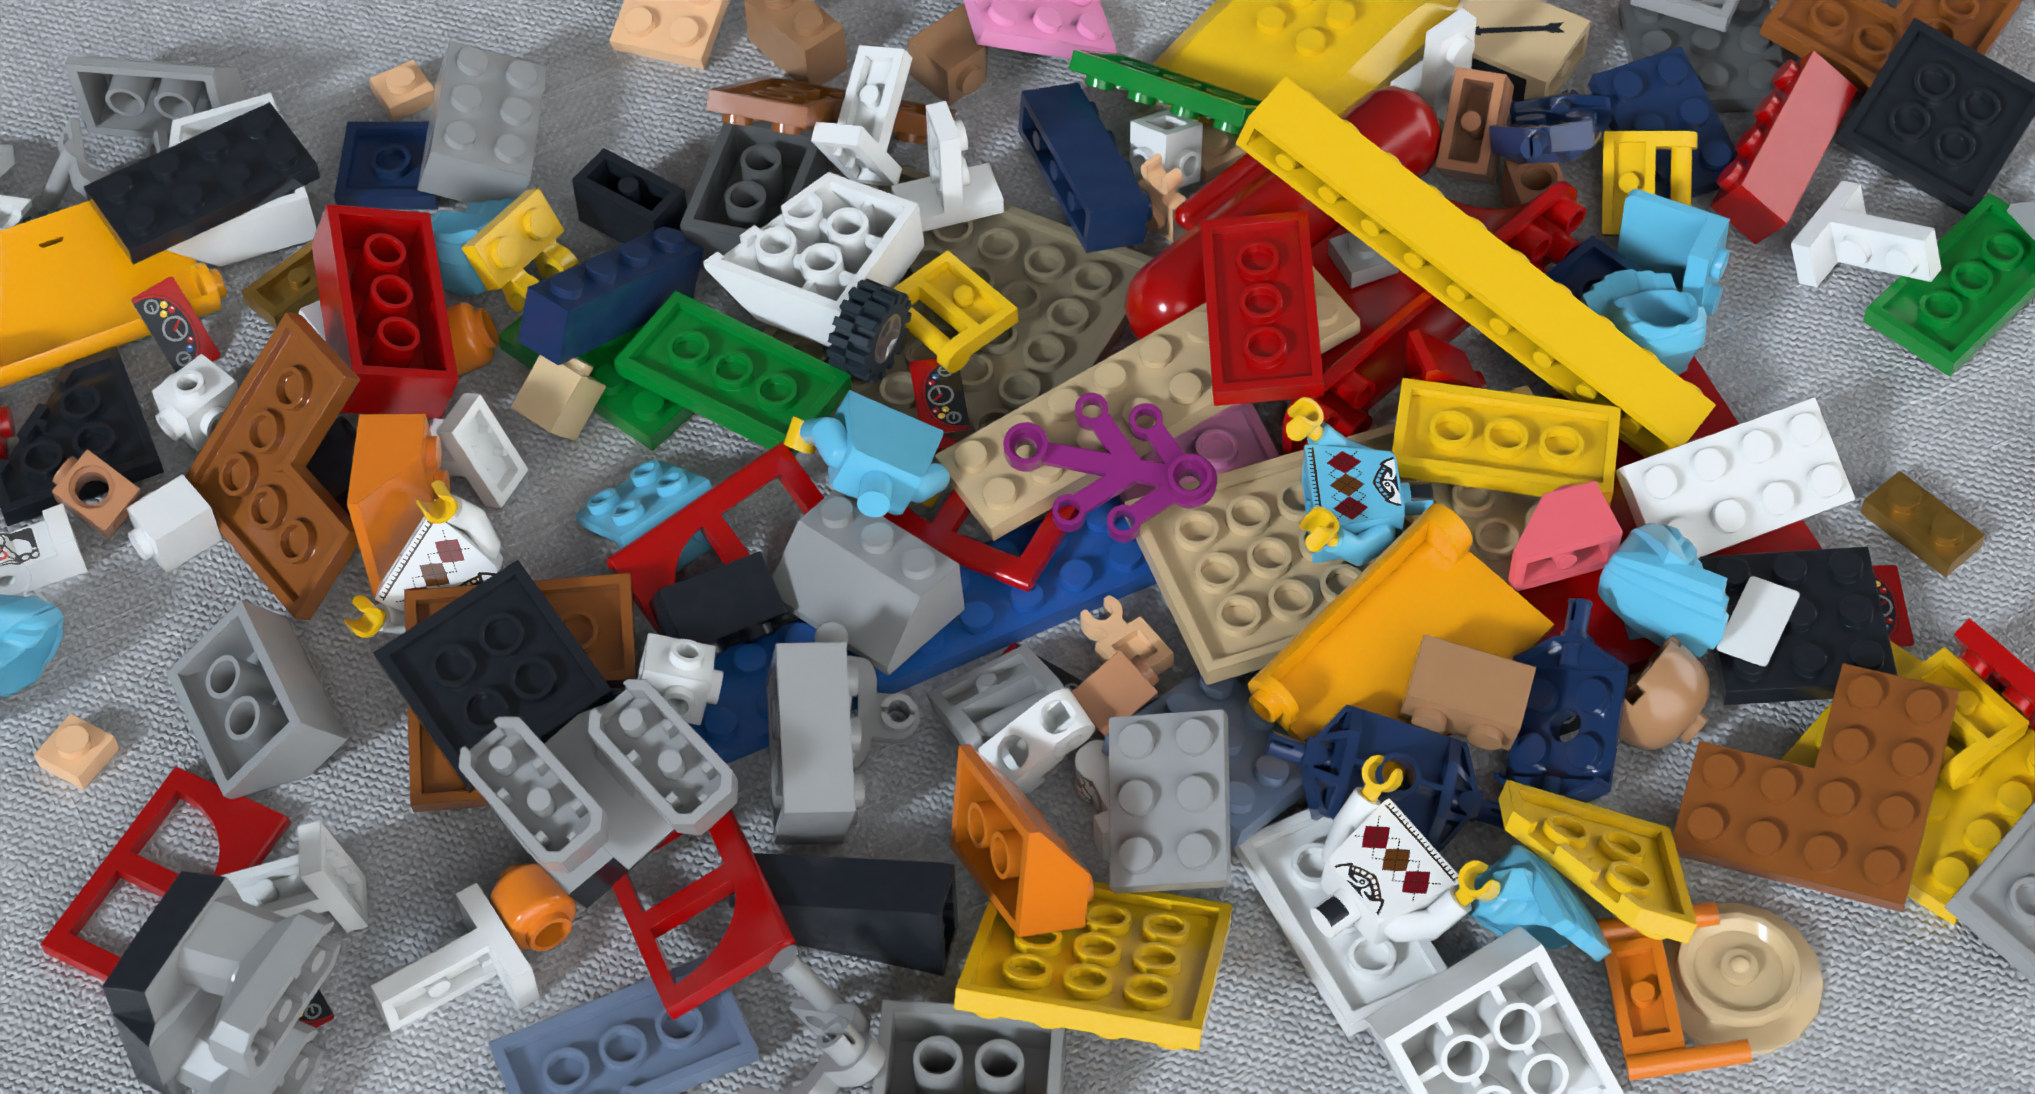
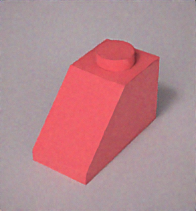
M1596 481L1576 486L1564 485L1552 492L1543 494L1513 551L1507 584L1516 592L1603 569L1612 555L1619 549L1623 531Z

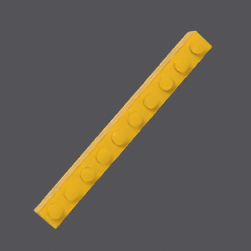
M1285 76L1248 116L1235 143L1570 401L1621 407L1618 438L1643 457L1648 458L1686 444L1716 406L1715 403L1703 395L1696 385L1680 378L1663 365L1654 353L1648 349L1641 348L1621 333L1608 318L1598 315L1574 297L1566 286L1553 281L1532 265L1523 253L1511 249L1490 233L1481 221L1465 214L1448 201L1440 190L1430 184H1426L1402 166L1401 162L1393 154L1381 150L1360 134L1351 122L1339 118L1318 102L1309 90L1297 86Z

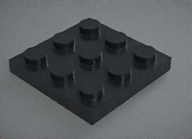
M1914 18L1841 130L1836 144L1967 215L1983 200L2034 119L2035 83Z
M1868 546L1700 556L1699 561L1702 563L1703 569L1727 578L1725 593L1729 597L1726 609L1729 615L1728 622L1749 578L1752 576L1800 593L1767 666L1763 667L1720 652L1716 647L1713 649L1724 705L1833 699L1843 663L1898 676Z
M516 560L373 652L376 661L469 793L476 788L459 769L460 750L465 746L470 751L497 727L494 722L497 717H520L541 742L545 744L578 714L602 706L614 698L610 686L519 560Z

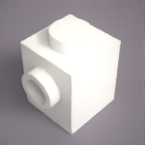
M183 474L159 489L145 494L140 500L126 508L134 528L128 532L132 545L145 561L153 557L166 574L222 540L212 508Z

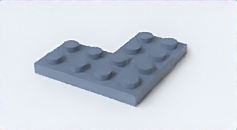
M710 954L671 969L676 982L678 983L697 969ZM651 977L488 1042L491 1055L508 1094H678L760 1060L757 1045L730 988L725 989L673 1020L666 1012Z

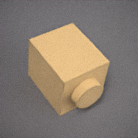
M540 355L513 401L511 408L550 433L576 441L604 392L606 385L591 377L590 373L594 367L578 357L558 366Z

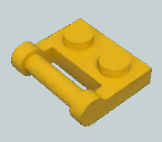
M1604 131L1602 236H1620L1625 199L1631 190L1639 189L1655 195L1656 149L1671 150L1670 200L1691 206L1692 150L1697 149V132Z
M948 250L892 288L909 296L908 300L911 301L912 305L921 300L959 332V334L950 339L913 307L908 311L912 313L911 321L906 324L905 328H908L913 336L937 355L938 364L949 373H956L958 370H961L967 364L972 354L1018 322V308Z
M1943 647L1903 676L1959 690V699L1950 734L1965 749L1956 754L1949 746H1946L1939 776L1953 790L1964 785L1975 771L2023 737L2027 731L2030 722L1946 647Z

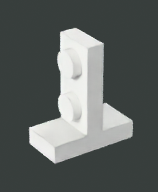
M1463 8L1426 32L1424 59L1391 81V86L1395 85L1417 92L1436 111L1442 133L1455 68L1471 69L1472 56L1475 49L1474 38L1477 18Z
M859 45L837 124L816 122L811 141L850 180L883 186H892L899 182L902 168L887 153V148L912 62V57L905 49Z
M946 101L926 105L930 177L892 185L891 194L919 204L923 232L1004 213V199L990 164L985 163L968 167L964 156L961 155V151L968 150V138L963 121L961 119L953 120Z
M1843 180L1791 243L1799 284L1818 287L1837 262L1932 282L1941 270L1934 228L1867 215L1861 184Z
M463 393L445 419L427 418L431 436H439L441 440L442 461L440 470H448L449 475L466 477L485 507L502 508L529 469L482 396L474 393Z
M320 820L298 826V855L221 875L227 877L232 882L244 902L288 918L305 910H311L317 914L329 911L346 932L369 927L366 876Z
M477 882L456 893L463 921L469 933L462 937L456 936L444 941L434 952L410 965H402L392 969L382 980L371 985L380 1015L391 1033L496 975L519 1010L540 999L531 966Z

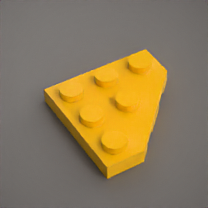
M1506 781L1498 798L1504 830L1544 861L1548 862L1553 868L1631 928L1637 929L1652 939L1664 940L1668 938L1686 944L1689 943L1697 927V921L1670 827L1514 781Z

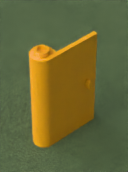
M89 201L1 230L0 389L63 367L67 363L152 335L134 307L132 298L168 277L175 279L198 318L220 311V299L226 298L227 292L219 271L216 268L209 270L204 262L197 263L196 259L167 250L133 265Z
M1434 503L1249 681L1248 688L1251 693L1249 702L1261 718L1270 723L1276 721L1293 738L1304 741L1309 736L1314 737L1336 712L1346 704L1412 725L1411 721L1398 718L1414 657L1424 634L1513 660V656L1537 645L1553 628L1554 623L1472 554L1469 550L1473 539L1467 525L1454 511L1444 505ZM1444 731V732L1439 733V734H1442V735H1445V736H1446L1449 732H1445V731ZM1386 762L1382 768L1384 783L1389 780L1396 768L1402 770L1403 778L1407 775L1406 770L1396 762Z

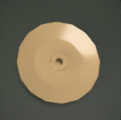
M1738 902L1718 903L1720 925L1696 928L1688 944L1668 938L1662 940L1683 1035L1698 1045L1748 1038L1752 1055L1768 1054L1798 1040L1817 1017L1824 987L1817 955L1798 929L1769 910Z

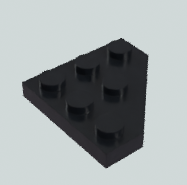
M117 347L65 364L55 379L57 383L55 391L45 404L38 403L17 433L19 442L7 460L0 458V509L7 526L43 515L42 510L59 505L52 493V490L57 486L53 482V478L70 457L74 456L79 460L87 449L131 483L164 473ZM90 481L81 488L79 499L83 501L109 491V486L101 481Z

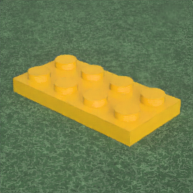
M1402 378L1392 453L1396 456L1399 477L1538 497H1542L1543 494L1552 492L1564 485L1576 486L1596 481L1610 506L1614 488L1621 407Z

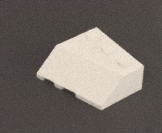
M267 93L172 120L169 147L269 102L277 111L272 94ZM302 186L166 250L222 267L314 239L317 228L305 187Z
M827 172L781 205L782 213L761 229L753 225L740 235V244L724 255L717 251L703 261L704 268L757 321L830 347L832 343L828 342L829 333L833 332L836 327L832 325L835 316L839 317L842 310L839 306L843 299L849 300L848 292L853 286L857 288L858 282L862 279H870L887 287L894 288L924 248L919 204Z
M1520 925L1365 1018L1391 1067L1409 1094H1624L1543 945Z

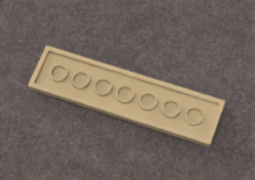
M1313 266L1321 354L1358 334L1360 332V319ZM1206 303L935 455L936 463H940L948 469L950 474L949 484L993 541L1051 509L1058 497L1064 494H1075L1103 477L1041 465L1038 469L1030 472L1014 469L1005 459L1003 445L1004 437L1012 426L1023 422L1033 423L1044 430L1048 442L1108 453L1094 432L1080 427L1075 418L1077 400L1086 393H1097L1105 398L1108 403L1109 415L1138 456L1142 457L1154 449L1149 441L1139 440L1130 432L1129 416L1135 406L1142 403H1150L1158 407L1162 413V423L1173 439L1231 406H1214ZM1095 405L1086 406L1082 410V414L1088 418H1096L1102 413L1101 409ZM1145 415L1139 417L1136 420V424L1141 428L1148 429L1153 427L1156 421L1151 416ZM1023 445L1017 449L1016 453L1021 458H1030L1035 455L1036 449L1030 445Z

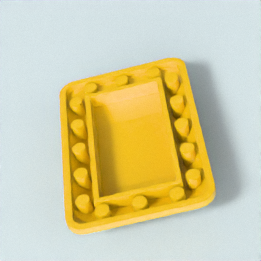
M1217 0L1153 64L1261 101L1286 76L1297 86L1309 90L1318 102L1338 115L1369 91L1391 86V81L1410 69L1424 55L1426 32L1454 14L1459 1ZM1199 117V120H1194L1202 123L1203 127L1214 123V120Z

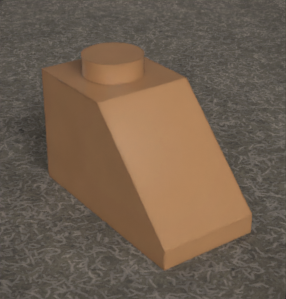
M964 3L908 40V52L912 57L910 76L942 101H946L948 106L965 95L975 92L981 84L986 82L988 46L977 45Z

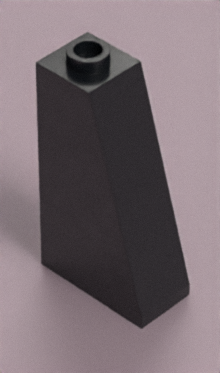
M753 853L792 932L796 945L944 976L959 927L955 866L953 864ZM735 892L729 895L730 908H735Z

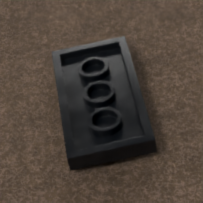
M269 102L84 186L89 203L134 265L320 179V174L315 160Z

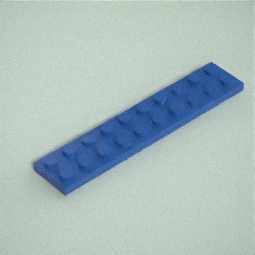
M1115 496L1087 513L1085 522L1080 529L1065 534L1029 593L959 565L965 609L889 676L875 668L877 693L895 694L1007 647L1012 643L1019 642L1076 618L1085 609L1090 612L1104 606V598L1108 595L1119 600L1157 584L1136 539L1122 543L1115 541L1108 534L1107 516L1112 508L1121 505L1118 498ZM1119 517L1113 523L1119 530L1130 529L1125 517ZM1044 518L1009 532L995 541L990 540L983 544L1020 558ZM802 619L778 627L773 635L751 644H744L742 642L725 649L726 652L714 659V669L723 671L718 702L716 705L706 704L701 725L688 724L726 764L769 747L767 674L776 643H815L814 635L817 629ZM847 649V656L858 657ZM620 692V693H618V694H615V695H614V698H613L611 701H613V700H614L617 696H619L622 692ZM852 696L851 712L857 710V696Z

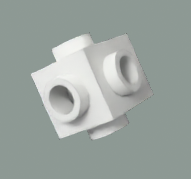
M1169 110L1132 120L1129 162L1132 165L1136 181L1138 182L1143 178L1141 165L1159 153L1162 156L1163 168L1167 173L1176 167L1181 170L1183 182L1177 187V191L1181 187L1199 182L1203 124L1192 119L1174 115Z
M200 354L178 372L168 376L162 384L152 390L159 413L156 415L159 426L171 439L176 441L181 438L198 452L203 448L238 391L236 380L203 354Z
M648 633L637 679L647 680L687 723L701 725L706 704L716 705L718 702L723 671L714 669L716 646L698 643L690 639H677Z

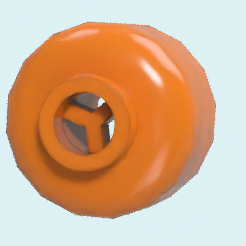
M459 302L447 307L458 377H461L491 363L494 357V347L499 346L500 340L491 316L483 307L476 309L471 303Z
M539 863L515 864L504 870L498 877L497 884L492 889L489 898L490 904L519 949L545 951L559 945L569 935L577 911L574 899L555 882Z

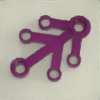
M1086 393L1077 400L1075 418L1080 427L1094 432L1108 453L1048 442L1044 430L1038 425L1029 422L1018 423L1012 426L1004 437L1005 459L1011 467L1018 471L1030 472L1038 469L1041 465L1103 476L1077 493L1064 494L1055 500L1052 506L1053 522L1057 528L1065 532H1073L1080 529L1085 522L1087 513L1136 483L1157 488L1131 506L1123 504L1115 506L1110 510L1107 516V531L1110 537L1117 542L1126 543L1134 540L1140 532V525L1174 504L1187 509L1205 505L1211 500L1217 489V473L1213 465L1200 455L1184 454L1163 425L1161 411L1150 403H1142L1132 409L1129 416V429L1135 438L1149 441L1163 464L1141 460L1109 415L1107 401L1097 393ZM1095 405L1101 409L1102 413L1096 418H1088L1082 414V410L1086 406ZM1147 415L1154 418L1156 424L1151 428L1144 429L1136 424V420L1141 416ZM1023 445H1030L1036 449L1035 455L1030 458H1021L1017 455L1016 451ZM1186 476H1192L1200 484L1193 490H1186L1180 486L1179 481ZM1073 506L1079 511V515L1075 519L1066 520L1059 515V511L1063 507ZM1119 517H1128L1134 522V525L1128 530H1119L1113 523Z

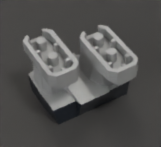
M627 679L623 683L626 690L611 703L578 714L545 744L541 742L520 717H497L494 720L497 727L470 751L465 746L460 750V771L483 796L497 818L570 897L587 909L675 831L701 836L737 803L738 780L733 770L647 680Z
M181 871L142 925L102 986L136 1079L161 1094H180L185 1086L203 1094H303L319 1069L324 1051L308 1043L314 1039L318 1029L298 1019L335 965L340 950V943L324 936V934L330 932L335 922L311 910H305L286 918L244 902L227 877Z

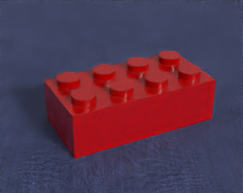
M327 204L311 244L325 338L329 346L360 378L359 383L340 413H426L427 418L442 419L459 379L430 213Z

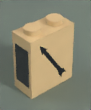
M1460 0L1456 11L1463 8L1477 18L1474 38L1475 49L1472 56L1471 69L1506 74L1514 85L1511 102L1558 95L1586 55L1591 20L1544 1Z

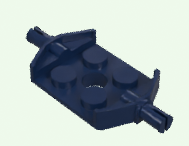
M1567 89L1560 95L1511 102L1510 125L1489 126L1491 152L1495 155H1502L1518 164L1571 161L1592 148L1612 122L1611 96L1579 94L1574 89H1571L1568 93Z
M1570 598L1567 602L1568 609L1564 631H1561L1560 636H1553L1513 656V661L1536 667L1521 729L1509 751L1506 775L1494 773V779L1505 785L1507 780L1588 803L1611 791L1629 667L1594 645V639L1587 634L1593 603L1586 599L1577 598L1575 600ZM1579 715L1581 719L1579 733L1572 740L1562 742L1560 739L1562 724L1571 716Z
M1348 704L1338 710L1314 737L1309 736L1304 741L1272 730L1266 743L1268 745L1265 747V755L1296 763L1297 767L1301 768L1300 774L1312 820L1318 821L1322 817L1334 820L1356 787L1363 788L1366 785L1362 777V767L1365 761L1372 756L1382 755L1385 758L1375 772L1376 781L1379 784H1383L1382 768L1386 762H1396L1406 770L1408 786L1402 792H1382L1378 797L1380 803L1382 804L1390 798L1438 853L1448 845L1468 821L1473 822L1477 820L1504 830L1500 804L1482 798L1484 792L1478 790L1469 747L1464 741Z

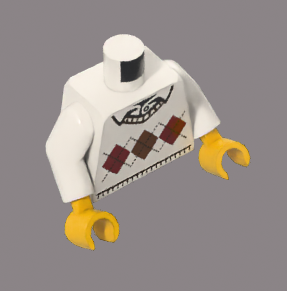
M434 481L431 486L439 498L437 500L434 499L431 503L423 502L420 498L416 500L424 516L378 587L375 600L382 604L375 606L367 597L356 595L352 600V604L358 610L365 613L357 620L345 618L344 623L361 638H369L378 632L403 634L405 632L404 591L479 585L498 573L503 562V557L500 554L501 543L483 509L456 495H451L442 481Z
M1372 756L1365 761L1362 767V777L1366 785L1363 788L1356 787L1334 818L1321 853L1324 870L1320 883L1329 897L1310 910L1312 919L1318 929L1328 938L1335 937L1354 924L1369 943L1379 945L1389 939L1395 942L1436 940L1471 911V902L1474 899L1481 902H1489L1495 899L1500 893V883L1496 880H1490L1481 889L1475 890V879L1479 874L1486 871L1488 868L1487 864L1481 861H1471L1466 863L1460 869L1459 874H1457L1390 798L1381 804L1378 799L1382 792L1389 793L1395 791L1400 787L1403 781V773L1401 769L1396 768L1387 782L1379 784L1376 781L1375 772L1383 763L1385 756Z

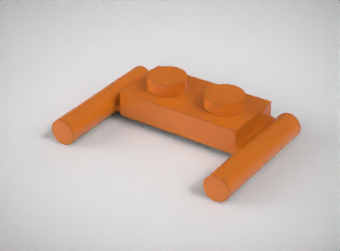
M1716 901L1692 905L1697 921L1696 928L1720 925ZM1617 916L1596 919L1612 950L1610 954L1603 958L1629 1081L1752 1063L1748 1038L1686 1047L1663 941L1645 936L1637 929L1628 926Z

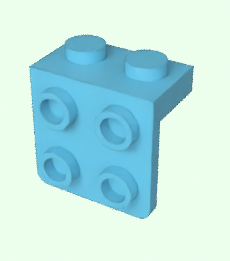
M1633 189L1625 199L1617 252L1645 271L1652 270L1655 274L1671 273L1675 286L1682 288V292H1688L1694 296L1696 302L1704 306L1706 314L1713 316L1723 292V286L1718 285V280L1722 278L1730 256V250L1725 248L1730 219L1639 189Z
M652 460L634 468L630 473L631 478L614 489H605L592 495L586 502L587 506L577 512L575 517L581 527L615 541L620 550L710 490L712 486L705 477L664 461ZM723 514V515H722L723 518H724L725 521L728 523V525L731 527V525H730V523H729V521H728L726 515ZM701 531L693 535L684 546L677 563L676 572L713 548Z

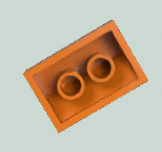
M426 413L359 415L347 506L374 600L380 583L424 516L416 500L420 498L426 503H431L434 499L437 500L439 497L431 486L436 480L442 481L450 492L448 470H440L442 461L441 440L439 436H431Z
M970 744L959 745L950 848L1019 938L1085 927L1087 903L1091 902L1094 894L1093 880L1089 870L1080 864L1067 848L1064 839L1058 837L1043 818L1041 811L1032 805L1019 787Z

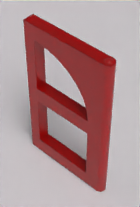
M943 435L935 455L959 441ZM954 489L932 523L922 519L908 507H906L902 515H893L888 512L883 515L884 518L954 560L960 566L1028 593L1067 533L1057 528L1054 524L1051 508L1020 558L957 533L970 510ZM1073 506L1063 507L1059 511V515L1066 520L1075 519L1079 514V511Z
M780 442L606 559L608 568L614 574L630 573L633 601L658 635L662 634L648 603L659 589L675 584L676 567L680 554L693 535L701 531L724 564H727L750 554L722 515L778 478L804 515L824 499V496L783 442Z
M175 766L40 945L43 952L104 982L107 980L121 957L77 937V935L120 878L160 897L165 895L179 874L138 854L180 799L198 809L210 821L217 832L219 859L213 874L216 876L261 865L290 826L291 820L284 814L246 797L226 798L217 784Z
M732 808L708 829L724 862L720 867L646 911L629 873L612 885L664 1008L673 1020L769 964L774 956L784 947L796 945L792 932ZM675 831L653 852L657 851L658 849L662 848L663 846L667 845L668 843L672 842L673 840L677 839L685 833H678ZM735 892L734 913L722 940L697 969L677 983L657 938Z

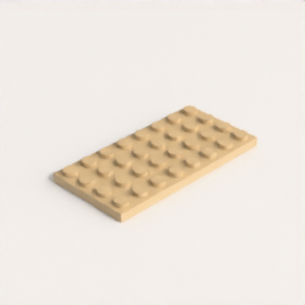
M1528 385L1504 391L1533 395ZM1396 423L1346 438L1374 450L1390 451L1392 453ZM1304 450L1217 474L1216 492L1205 505L1187 509L1174 504L1140 525V532L1135 539L1206 685L1264 668L1376 559L1374 558L1363 566H1356L1343 559L1312 563L1311 551L1308 550L1305 544V539L1309 535L1308 531L1302 530L1299 527V523L1306 516L1301 483ZM1399 477L1400 483L1428 482ZM1197 480L1180 486L1186 490H1193L1200 483ZM1431 482L1434 503L1444 505L1454 511L1469 528L1473 539L1469 551L1507 583L1513 551L1542 497ZM1144 496L1125 501V505L1131 506ZM1420 515L1405 516L1402 533ZM1125 517L1130 528L1133 527L1134 522L1130 518Z

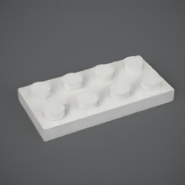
M1815 397L1615 470L1636 526L1640 527L1648 523H1655L1679 529L1682 536L1689 539L1697 549V558L1856 500Z
M1306 809L1260 829L1235 848V853L1345 1035L1349 1037L1369 1028L1365 1018L1448 968L1430 940L1395 942L1389 939L1379 945L1369 943L1354 924L1333 938H1328L1318 929L1312 919L1310 910L1329 897L1320 884L1324 870L1321 853L1333 820L1322 817L1318 821L1312 820L1309 809Z

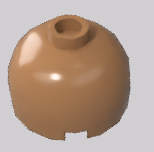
M1672 635L1648 658L1650 662L1638 674L1635 673L1627 682L1619 739L1632 747L1644 750L1663 749L1678 737L1687 744L1698 734L1709 719V717L1701 712L1710 696V680L1704 666L1685 645Z

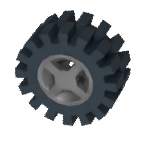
M862 279L858 282L857 288L853 286L848 292L849 300L843 299L839 306L842 311L839 317L835 316L832 323L836 327L833 332L829 333L828 342L832 344L827 349V357H830L829 365L860 380L874 384L877 383L878 379L881 380L886 376V368H892L895 363L894 355H899L903 348L900 343L902 338L907 337L909 331L905 326L911 321L912 313L908 311L912 304L908 300L909 296L873 280Z

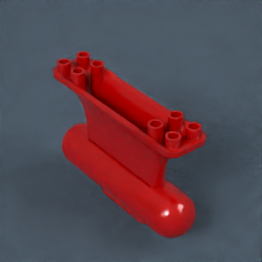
M1395 85L1372 90L1361 96L1337 115L1339 118L1351 122L1360 134L1381 150L1393 154L1401 162L1402 166L1419 179L1430 171L1438 157L1442 132L1437 113L1417 92ZM1246 153L1176 208L1174 213L1175 221L1188 232L1141 267L1131 280L1124 304L1131 331L1140 340L1206 303L1200 220L1308 210L1313 266L1360 319V332L1321 354L1325 396L1312 397L1311 399L1321 407L1324 415L1323 422H1326L1344 437L1366 432L1372 424V417L1368 415L1369 410L1402 383L1408 332L1419 329L1449 344L1471 324L1401 270H1399V273L1350 288L1328 255V239L1349 233L1350 231ZM1566 181L1556 182L1534 199L1515 207L1499 209L1478 208L1445 197L1465 214L1481 221L1490 233L1511 249L1523 253L1530 263L1544 274L1547 273L1544 268L1552 261L1558 264L1581 245L1578 240L1570 235L1583 222L1587 209L1576 201L1577 189ZM1299 399L1291 401L1284 415L1281 456L1304 450L1305 445H1309L1308 437H1305L1302 441H1294L1286 433V425L1293 419L1288 415L1287 411Z

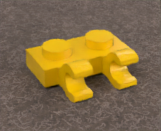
M539 188L523 192L461 247L486 289L490 291L502 288L507 303L515 312H519L524 308L528 287L540 282L523 269L533 259L543 279H547L579 264L575 255L555 240L565 230Z

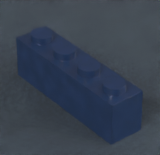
M1078 82L1021 91L1018 132L1085 252L1089 253L1143 244L1145 241L1146 224L1148 221H1151L1153 216L1150 195L1147 191H1142L1134 178L1131 163L1123 159L1117 149L1112 131L1106 130L1102 124L1095 102L1088 100Z
M662 226L529 286L518 342L559 366L645 325L675 291L694 299L704 248L685 238L680 231Z

